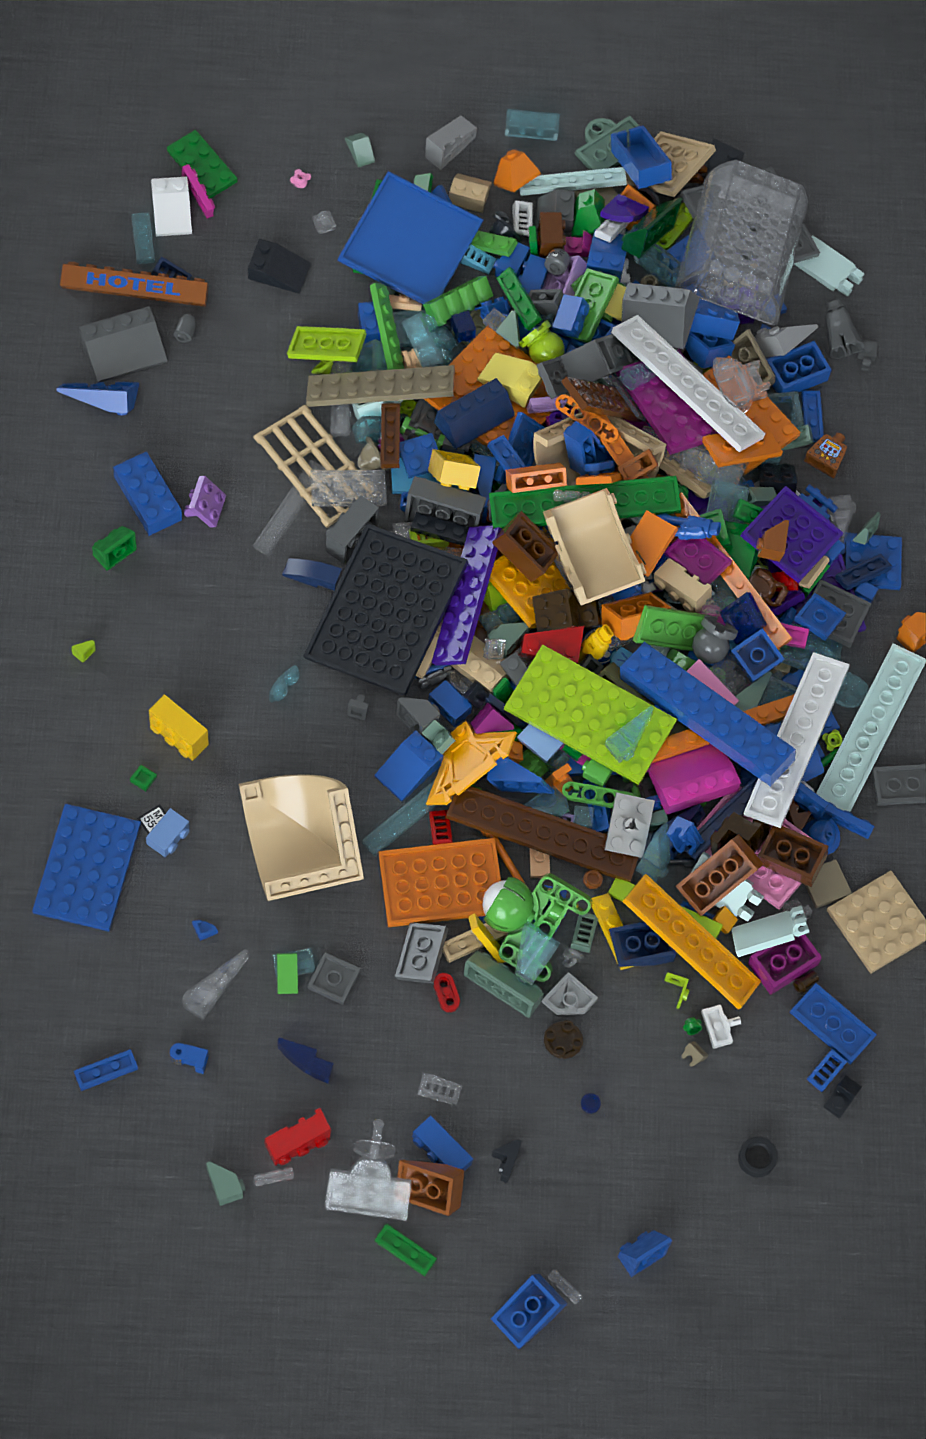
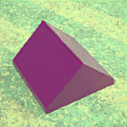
M488 702L471 722V727L476 734L514 730V725Z

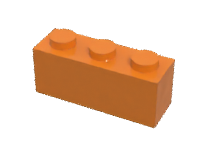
M560 462L505 470L507 489L512 493L567 486L566 467Z

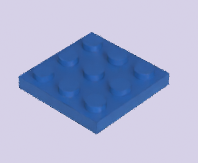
M846 533V570L876 555L882 554L892 565L891 570L867 582L879 589L900 590L902 537L873 535L864 545L853 541L858 533Z

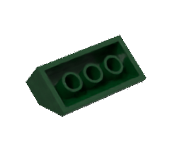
M679 197L661 203L655 209L653 208L638 224H634L629 232L626 231L624 233L621 249L640 259L674 229L682 198Z

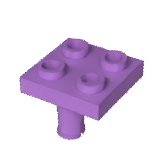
M199 476L195 489H191V493H189L191 502L190 505L185 506L184 514L186 517L198 516L210 528L216 527L226 494L206 476Z

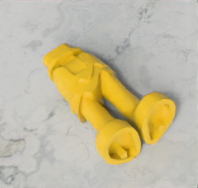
M604 624L602 627L597 628L587 639L583 640L578 664L588 654H591L597 660L604 657L614 635L608 625Z

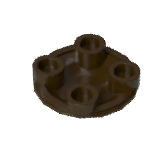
M565 1020L548 1027L544 1034V1044L551 1055L567 1059L574 1057L580 1052L583 1046V1036L572 1021Z

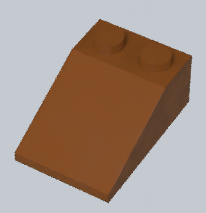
M400 1160L395 1198L450 1216L461 1206L465 1170L447 1164Z

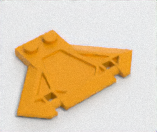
M467 721L459 725L450 733L455 742L442 754L443 760L426 805L449 804L454 794L460 795L497 765L496 761L500 757L505 759L509 755L517 732L476 734Z

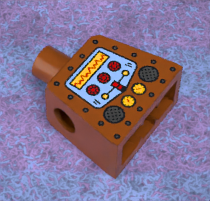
M836 433L833 438L827 434L823 435L807 451L804 461L834 479L847 450V446L843 444L845 436L841 433Z

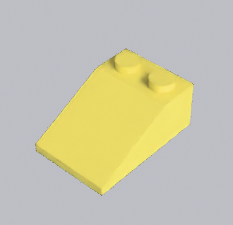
M499 353L493 355L477 379L479 382L486 384L497 378L507 390L510 400L524 408L542 383V378L539 376L536 364Z

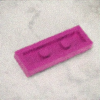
M189 164L183 166L182 176L187 177L189 189L206 218L212 217L215 208L213 200L211 198L208 199L206 189L203 184L199 183L196 171L191 169Z

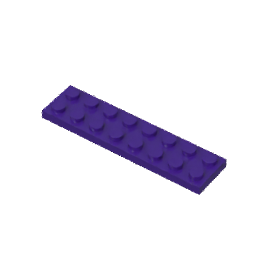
M493 525L469 527L461 555L469 563L444 615L432 658V663L436 666L462 665L467 662L498 550L492 541L502 530L500 527L494 529Z

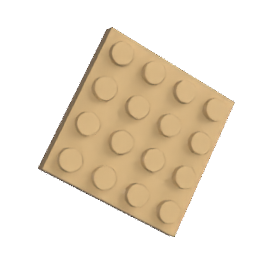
M660 131L654 140L672 162V180L648 187L654 192L675 197L716 151L715 146ZM625 171L626 183L632 186L636 185Z
M892 871L887 872L827 908V912L870 974L926 941V919Z

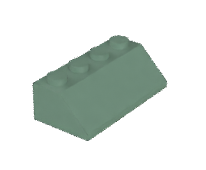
M476 951L465 963V977L528 1018L531 1017L543 999L544 993H542L538 986L528 984L521 975L513 974L506 965L496 963L485 952Z

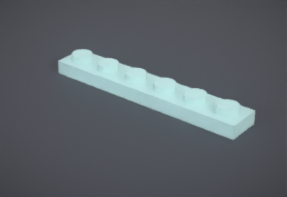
M623 167L539 175L520 188V195L550 193L556 189L582 190L627 185L626 173Z

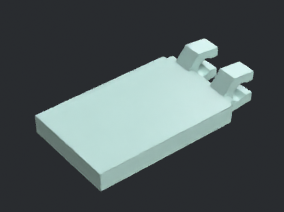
M812 235L811 237L820 251L819 256L794 263V265L830 290L838 289V291L848 296L852 292L854 285L846 279L849 278L859 285L863 280L864 273L856 268L855 264Z
M703 852L692 872L711 856ZM746 879L715 904V906L719 908L726 906L734 916L737 917L739 915V917L748 922L755 912L744 905L746 900L748 899L758 906L764 896L752 887L753 882Z
M793 907L791 911H784L732 927L737 956L741 957L795 940L794 936L809 933L803 907Z

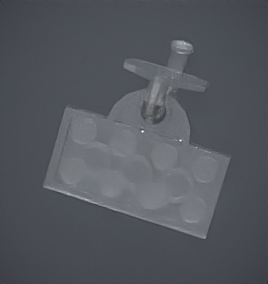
M380 1119L373 1121L372 1141L358 1140L355 1142L354 1152L362 1156V1158L353 1164L351 1171L330 1168L325 1209L406 1220L412 1180L391 1177V1169L384 1160L394 1157L396 1148L389 1143L381 1142L382 1129L385 1125L384 1121Z

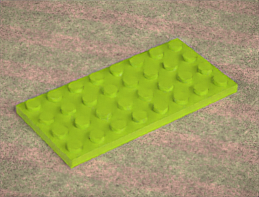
M544 645L541 646L504 706L505 711L638 785L677 722V719Z

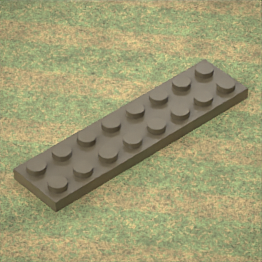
M454 365L311 375L308 378L307 407L453 397L455 367Z

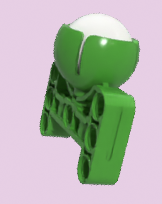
M551 873L543 875L533 892L521 880L508 877L507 880L494 883L485 892L482 903L485 914L483 920L493 929L508 932L499 949L500 958L537 981L544 982L549 979L553 969L551 963L540 957L567 910L570 909L579 915H585L591 909L592 899L586 893ZM547 879L551 880L553 882V887L546 888L543 884V881ZM568 890L571 897L563 898L560 891ZM549 899H551L549 907L546 911H543ZM578 901H586L588 907L584 909L580 908L578 906ZM541 924H548L551 930L548 932L543 931ZM530 933V939L528 940L527 944L523 945L524 941ZM504 947H511L514 953L511 955L506 954ZM521 957H528L531 963L529 965L523 964ZM545 967L548 974L541 975L538 972V968Z

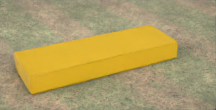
M475 913L470 915L468 919L472 932L498 964H503L505 961L499 956L500 944Z

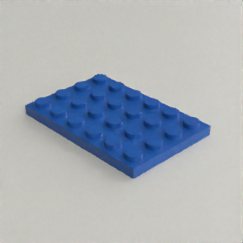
M65 804L34 903L33 914L110 931L141 821Z

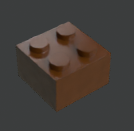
M540 212L537 239L538 255L541 258L546 259L552 249L559 248L564 250L566 245V235H564L565 219H562L561 212Z

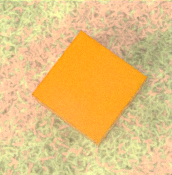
M723 906L712 920L722 924L723 928L721 931L727 934L738 919L726 906Z

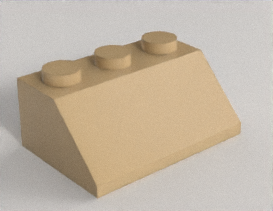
M475 636L472 640L466 664L451 665L471 682L476 681L492 695L493 689L503 678L510 679L500 666V662L504 658Z

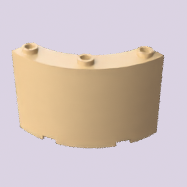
M607 488L543 512L550 534H552L554 542H558L555 548L580 605L645 582V567L643 563L639 564L630 546L632 544L629 533L625 534L614 505L617 504L614 493L610 494Z

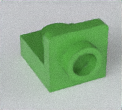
M530 749L523 752V761L518 763L519 765L539 777L548 771L544 761Z

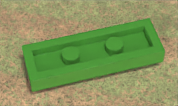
M482 231L477 232L471 245L484 252L510 257L518 244L514 238Z

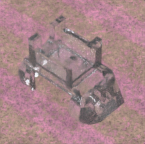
M716 357L713 362V374L722 395L730 405L739 408L745 413L750 409L752 401L767 397V391L765 390H768L771 384L770 382H762L757 368L760 367L759 360L742 365L737 359Z

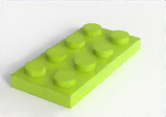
M297 326L287 355L291 359L357 362L367 334L365 329Z

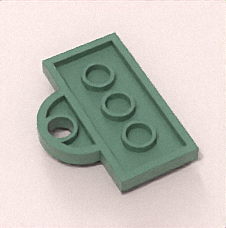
M631 116L617 124L605 118L595 119L586 127V144L577 149L575 155L589 170L614 168L620 163L611 152V134L626 130L627 147H629V129L639 127V125ZM599 127L601 131H594L592 128Z

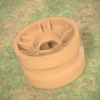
M416 348L411 349L409 352L406 350L401 352L402 356L404 355L403 364L405 369L422 367Z

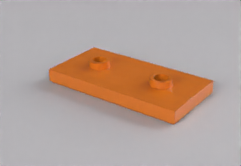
M767 425L758 426L766 433L764 438L741 452H738L719 433L703 436L702 438L704 446L718 468L779 457L783 453Z

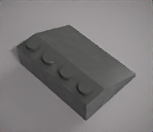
M628 283L622 301L621 323L638 315L673 348L685 349L700 298L688 289Z
M149 306L79 327L80 338L97 383L167 363L166 354Z
M414 476L407 497L404 527L411 528L416 512L467 527L481 525L486 497L472 494L462 489L440 485L441 483Z

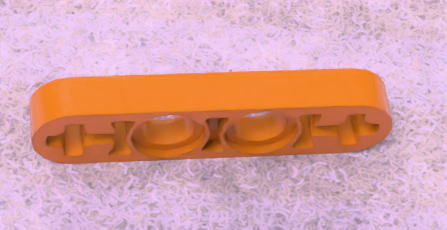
M568 395L557 397L555 405L562 413L587 427L595 435L608 443H614L618 440L619 431L613 425L595 413L584 411L585 415L583 418L577 419L574 413L580 407L576 401ZM561 399H568L567 403L573 407L570 414L568 413L570 411L569 408L566 406L561 408ZM598 419L600 421L599 428L592 429L590 427L591 420ZM604 424L607 425L605 427L606 430H615L613 432V434L615 435L614 438L610 437L609 439H607L608 435L603 431L601 435L599 434V432L603 429Z

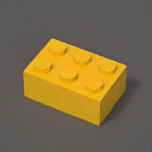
M432 449L428 471L433 475L432 477L437 479L436 481L441 482L440 485L451 487L452 485H458L460 489L469 490L470 488L476 489L480 466L468 455Z
M165 694L149 709L150 728L156 734L160 733L165 737V741L170 746L174 745L177 747L183 757H189L193 761L209 745L208 730Z

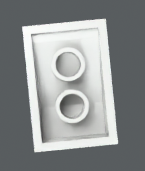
M187 177L151 179L156 236L192 234Z

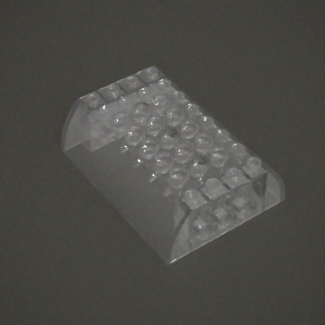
M738 160L728 161L714 168L704 181L675 288L691 290L703 300L776 327L808 208V198L803 185ZM750 227L755 228L757 232L751 231ZM742 255L748 256L750 260H745Z

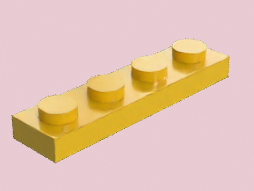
M609 893L591 898L592 909L616 959L609 929L623 926ZM634 966L619 967V968H620V970H624V969H627V968H630V967H634Z

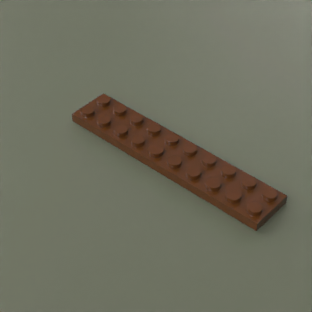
M472 786L468 787L460 795H453L446 818L628 882H631L638 860L636 856L604 850L607 835Z

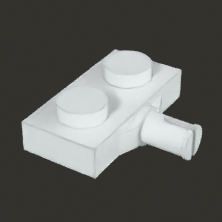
M721 1005L702 1009L701 1014L713 1049L732 1044L733 1039L730 1027L741 1024L740 1017L728 1019L723 1013Z

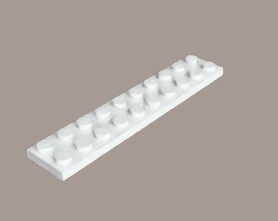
M636 315L613 327L611 333L738 452L764 438L766 433L640 316Z
M813 652L777 734L778 737L796 749L795 761L771 787L758 778L744 810V816L779 828L782 827L849 670V664Z

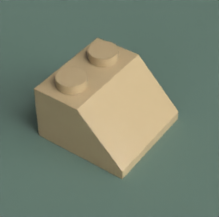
M458 173L453 179L449 198L452 204L458 207L483 213L492 182Z

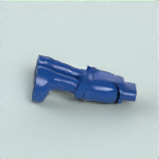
M666 513L658 514V517L668 523L680 526L677 527L678 531L675 534L680 540L711 538L712 535L718 536L721 530V522H713L712 519L691 515L688 518H681Z

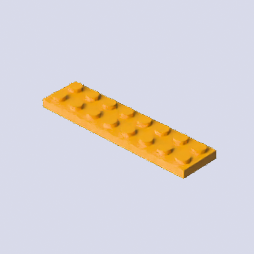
M647 874L638 881L622 901L738 1010L746 1003L761 983L759 978Z

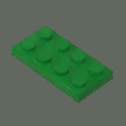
M196 130L167 146V152L181 168L189 164L191 169L196 171L198 181L204 185L208 199L213 198L237 183V177Z

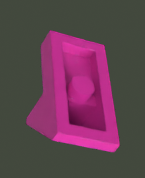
M583 231L582 238L566 237L564 250L569 256L589 257L593 236Z

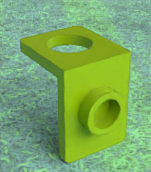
M667 972L665 982L683 987L676 1007L679 1009L682 1000H687L689 989H686L689 979Z

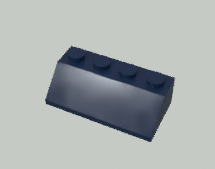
M495 378L438 410L434 423L457 450L513 418L515 413L507 390Z

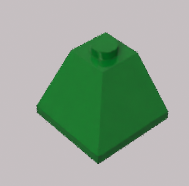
M595 189L578 195L574 203L571 237H582L583 231L592 234L595 229H598L604 223V218L600 217L601 210L605 207V199Z

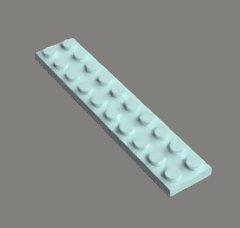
M894 643L892 644L816 792L825 801L833 803L838 809L851 812L926 663L925 658Z

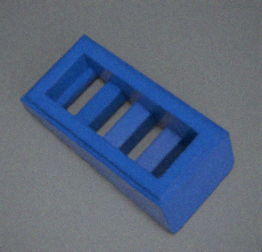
M831 1049L806 1080L823 1092L847 1061ZM829 1058H833L840 1065L836 1067L829 1061ZM827 1063L835 1071L832 1073L823 1065ZM822 1069L830 1077L827 1079L818 1071ZM817 1075L825 1083L821 1085L813 1077Z

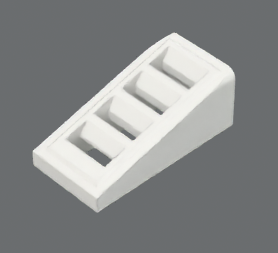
M515 200L512 207L514 230L518 235L529 236V226H532L533 203ZM519 227L527 228V230H520Z

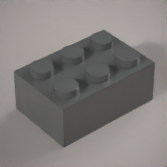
M362 495L357 500L354 499L350 503L348 511L346 513L343 512L339 516L336 525L331 526L327 530L326 552L345 564L351 557L366 524L378 525L379 507Z

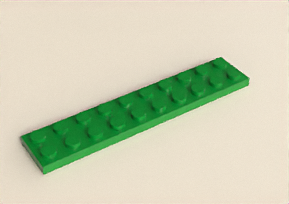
M677 476L624 480L606 484L569 485L512 493L511 491L489 493L493 529L497 527L503 529L520 511L536 526H547L543 514L544 511L605 488L608 489L610 494L614 493L617 504L614 505L619 519L643 517L646 510L654 515L681 513Z

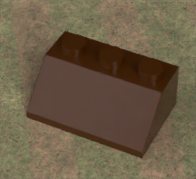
M522 511L492 541L530 582L542 576L558 555L555 544Z

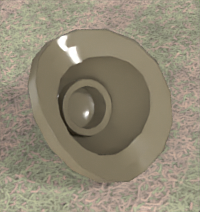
M366 437L367 444L363 447L357 463L361 470L369 472L381 468V453L377 448L378 444L373 442L370 437Z

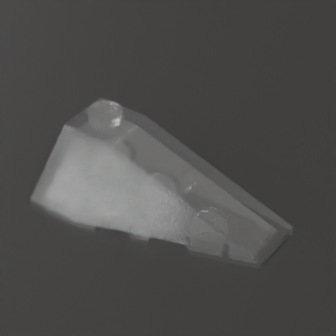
M244 949L194 985L191 991L187 990L182 998L183 1008L204 1020L248 959V951Z

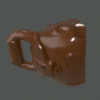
M757 568L749 579V582L767 605L771 607L781 606L788 594V589L783 583L775 580L771 572L764 568ZM782 588L775 602H772L771 598L775 594L776 589Z

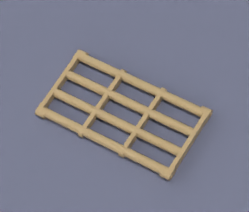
M306 404L253 437L275 461L278 469L283 471L300 492L299 495L302 498L304 497L326 528L337 522L339 516L343 512L346 513L349 507L344 509L325 485L332 479L335 480L351 501L357 500L358 497L340 476L347 470L350 471L368 495L365 497L367 500H373L379 495L376 489L372 488L357 470L354 462L350 461L335 443L332 435L328 434L313 416ZM303 414L322 439L313 443L294 418ZM288 423L307 448L298 452L280 430V427ZM273 432L292 457L283 461L265 439V436ZM327 443L344 466L335 470L318 447ZM312 452L329 475L320 479L303 457ZM297 461L315 484L305 488L288 466ZM319 488L338 514L329 518L311 496V492Z

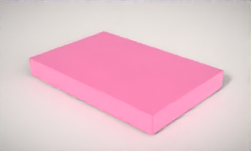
M700 659L687 670L689 674L733 705L739 702L738 698Z

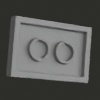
M616 793L604 850L643 858L655 800Z

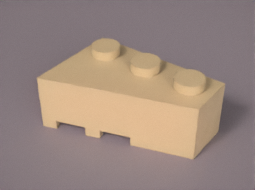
M668 558L654 573L655 585L661 590L665 589L671 599L674 601L678 600L683 604L682 606L687 612L700 613L712 600V586L708 583L703 585L698 581V576L694 575L691 577L686 573L687 570Z

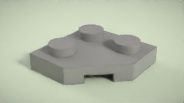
M568 972L542 999V1003L556 1015L585 1014L598 1000V997Z

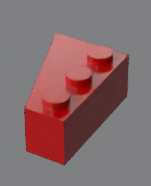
M584 626L525 634L522 638L519 657L534 659L541 646L544 645L578 664Z
M321 1108L316 1109V1115L307 1120L302 1117L298 1120V1124L289 1128L286 1126L264 1139L265 1146L274 1165L287 1164L291 1161V1158L297 1155L299 1157L304 1156L310 1152V1149L316 1146L321 1148L328 1144L331 1128Z

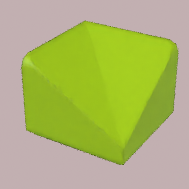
M93 640L71 647L72 654L82 663L96 651Z

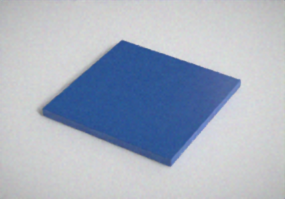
M388 171L340 253L338 261L424 304L444 293L481 227L483 219Z

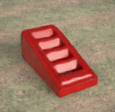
M448 810L429 812L432 845L453 843L450 820L446 818ZM445 816V819L434 820V817ZM436 823H445V824H446V825H443V826H435ZM444 829H446V832H437V833H436V830H444ZM438 836H447V838L437 839Z

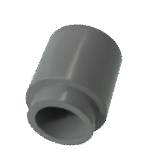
M188 314L183 315L179 319L174 331V336L179 342L191 341L196 328V319Z

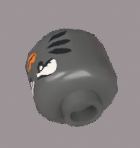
M552 249L544 262L546 270L553 275L564 274L569 266L570 256L563 249Z

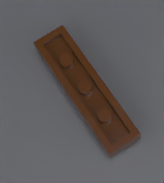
M385 403L381 406V468H400V403Z

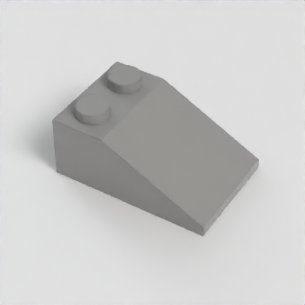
M814 324L783 328L777 326L772 329L762 328L757 331V335L754 338L764 357L783 356L815 331L818 326Z

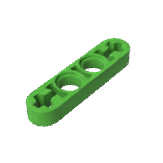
M572 781L565 783L562 787V794L567 800L613 808L614 801L612 803L604 801L603 797L607 793L613 794L614 797L616 793L635 796L633 793ZM570 786L574 788V791H579V788H583L581 798H578L579 793L568 795V792L565 790L569 789ZM587 790H593L596 795L593 799H586L584 793Z

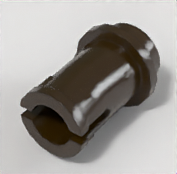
M811 970L802 978H796L793 983L795 990L799 993L806 992L808 987L819 981L818 975L811 979L817 973Z

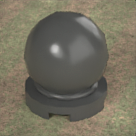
M705 615L704 619H702L701 625L704 628L695 634L692 643L695 656L706 664L722 661L729 652V640H735L738 632L729 623L726 622L723 625L717 622V617Z

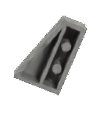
M462 116L452 120L426 138L425 158L440 170L443 169L476 138L477 127Z

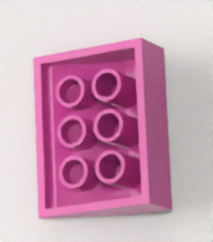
M712 744L652 763L647 770L666 815L738 792L741 784L734 765L728 756Z

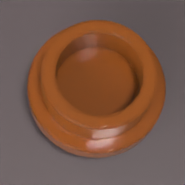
M589 870L584 874L583 883L587 888L597 889L601 886L603 882L601 873L596 870Z

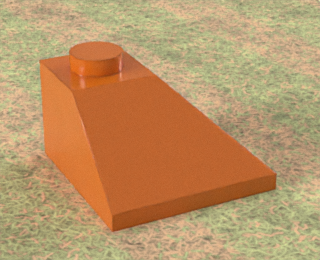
M514 149L508 151L501 158L493 183L494 186L515 192L541 175V173L524 152Z

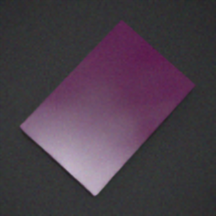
M678 537L664 552L668 558L687 570L686 573L691 577L694 575L698 576V581L703 585L711 584L732 563L730 558L705 538L680 540Z

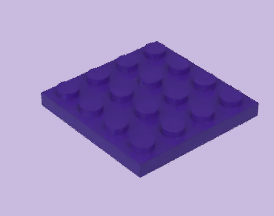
M785 486L742 532L740 537L756 549L757 540L762 538L765 531L784 520H789L785 554L780 562L770 561L799 584L844 533Z

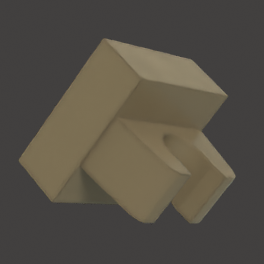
M695 1041L690 1042L682 1054L683 1059H686L689 1055L692 1056L693 1061L689 1064L691 1067L704 1061L709 1056Z

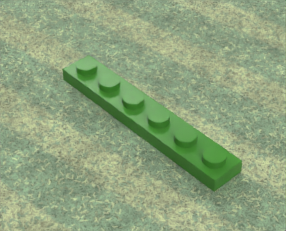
M373 283L370 285L387 370L404 369L403 357L399 346L400 342L397 337L396 324L389 299V291L387 286Z

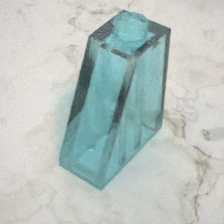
M529 921L523 926L515 975L518 976V980L523 984H530L532 986L560 943Z

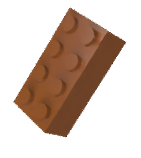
M738 834L677 884L676 887L696 912L702 916L764 864Z

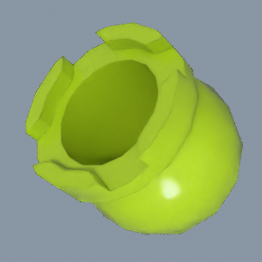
M548 320L519 342L522 348L529 347V355L536 364L560 357L565 352V346L561 337L556 333L549 332V328L552 325Z

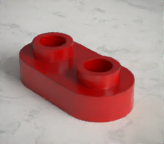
M447 973L438 974L434 980V989L439 1004L444 1011L454 1012L460 1004L454 980ZM444 982L447 986L441 987L440 983ZM450 1000L453 1004L447 1005L446 1002Z

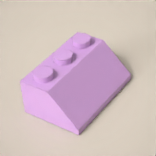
M579 255L570 257V263L565 273L553 275L548 272L542 289H561L565 295L574 296L575 292L571 284L581 275H584L587 263Z

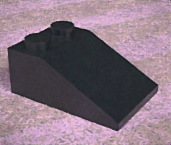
M259 238L248 266V279L300 294L311 263L277 243Z

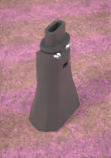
M837 299L827 303L826 320L829 356L838 360L862 351L864 342L841 300Z

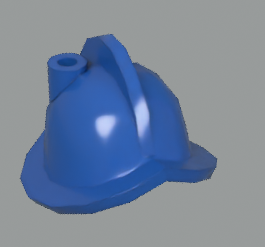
M821 817L819 821L813 819L803 828V832L809 837L828 845V855L838 848L840 831L837 824L830 817Z

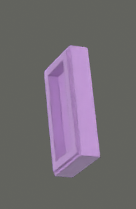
M550 397L530 398L527 412L541 413L559 410L555 405L557 397L553 399ZM567 399L560 400L561 408L565 406Z

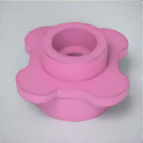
M297 169L295 170V175L290 178V182L298 188H304L308 180L311 179V175Z

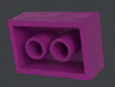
M805 934L794 936L795 940L760 950L750 957L748 965L761 980V983L770 995L819 964L822 957Z

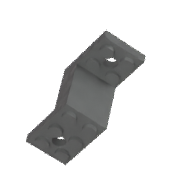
M613 334L595 339L560 357L539 363L536 366L539 376L545 384L547 394L553 399L569 393L561 382L566 376L594 383L622 370L623 366L633 364L635 361L630 350Z

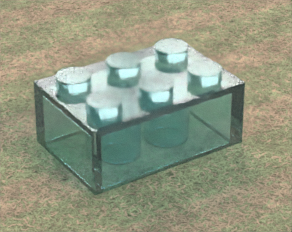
M420 312L402 321L422 367L448 366L452 362L453 357L443 344L445 339L441 333H438L436 329L438 325L433 316L431 317Z

